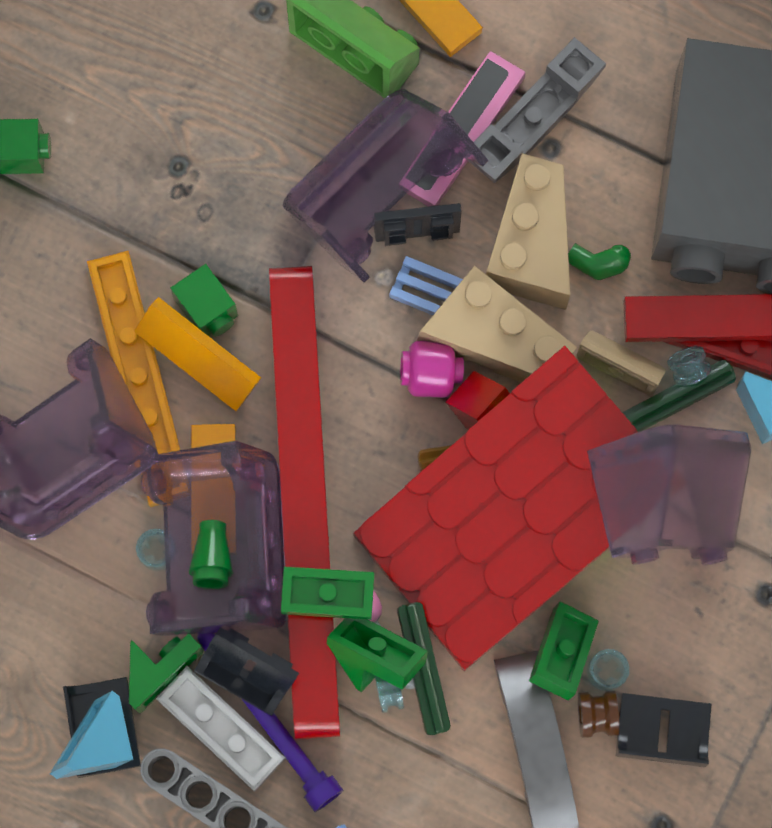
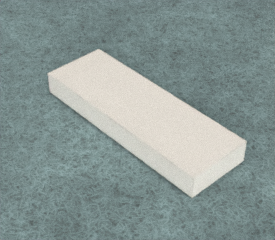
M188 666L156 698L254 792L286 759Z

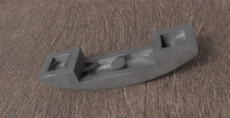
M574 37L547 65L545 74L495 126L490 124L466 149L463 157L492 182L496 183L519 163L522 153L528 155L563 119L600 75L606 63Z
M538 651L494 660V665L525 788L524 794L532 828H578L579 822L570 776L550 692L529 682Z

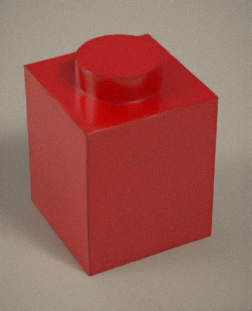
M473 371L445 403L464 427L469 430L505 399L510 392L503 385Z

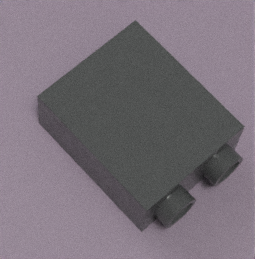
M691 38L686 40L675 75L651 260L670 262V274L678 280L695 284H713L722 280L723 270L757 275L756 287L762 292L772 294V50Z

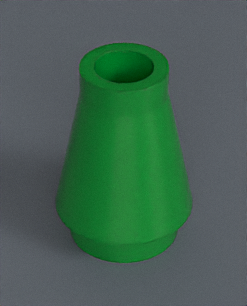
M205 520L200 522L199 534L188 571L189 575L193 576L192 584L198 588H225L228 586V579L233 575L226 536V523L222 521Z

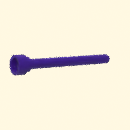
M207 628L202 629L197 636L198 642L205 651L215 636V633ZM242 700L305 783L302 787L306 792L304 799L314 812L327 806L344 791L333 775L328 777L324 771L318 772L275 713L270 716Z

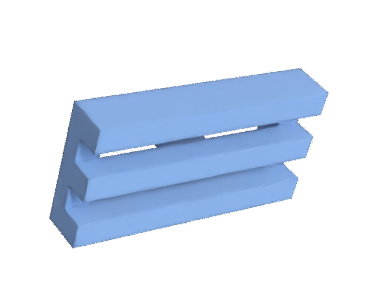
M406 256L403 266L396 277V282L389 293V298L434 315L440 308V305L403 291L404 284L444 301L452 292L409 275L410 271L454 289L463 279Z

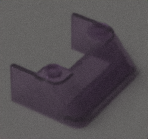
M401 89L391 93L380 102L290 190L283 201V208L343 268L365 283L370 276L359 264L363 263L371 253L373 237L368 231L374 226V213L389 211L427 173L433 177L449 176L460 168L465 157L482 167L489 160L448 111L405 89Z

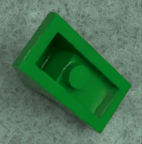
M344 618L327 637V645L359 692H363L376 676L403 690L425 665L428 651L368 619Z
M189 633L182 640L176 636L162 648L158 654L162 659L155 664L131 640L129 704L141 714L186 666L189 667L205 652L202 646Z

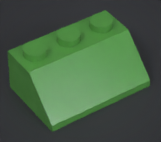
M286 0L289 32L388 101L393 98L419 65L420 48L417 46L416 40L403 30L398 29L395 31L384 23L383 18L368 6L362 8L351 0Z

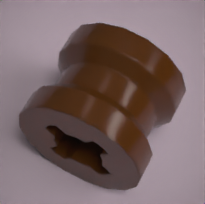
M606 691L602 696H592L588 692L578 693V718L582 738L592 737L597 732H604L608 736L619 735V709L615 691Z

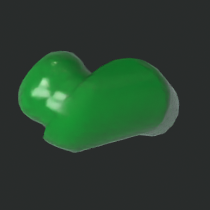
M575 243L568 253V260L570 265L591 278L603 280L623 273L629 266L631 253L626 246L614 245L610 249L593 254Z

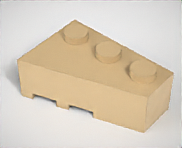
M522 153L486 275L511 295L566 310L570 299L564 166Z
M475 265L420 330L417 341H433L451 346L455 350V357H463V360L466 362L469 360L492 369V372L521 383L564 345L572 354L577 349L574 344Z

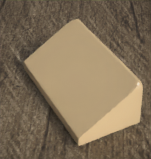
M592 330L582 340L576 355L583 362L649 396L654 395L666 372L663 366Z

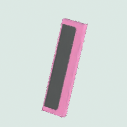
M490 51L400 181L399 189L428 207L438 206L468 162L463 157V153L490 124H494L524 80L525 71Z

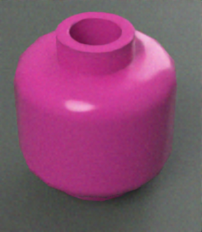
M415 341L410 345L408 351H402L400 384L407 386L412 396L448 397L453 392L454 383L463 382L464 360L463 357H455V350L451 346L433 341Z

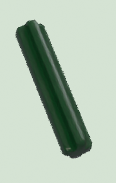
M721 360L622 413L640 433L734 383L736 374L730 363L726 360Z
M420 602L402 605L397 608V614L403 638L428 651L425 665L413 677L425 733L427 735H436L450 730L451 725L423 605Z

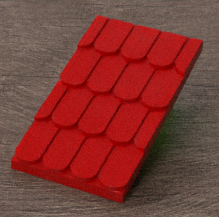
M564 345L513 389L505 399L474 424L467 433L369 517L353 533V536L409 604L420 602L423 605L427 627L465 672L675 493L683 483L667 467L661 457Z

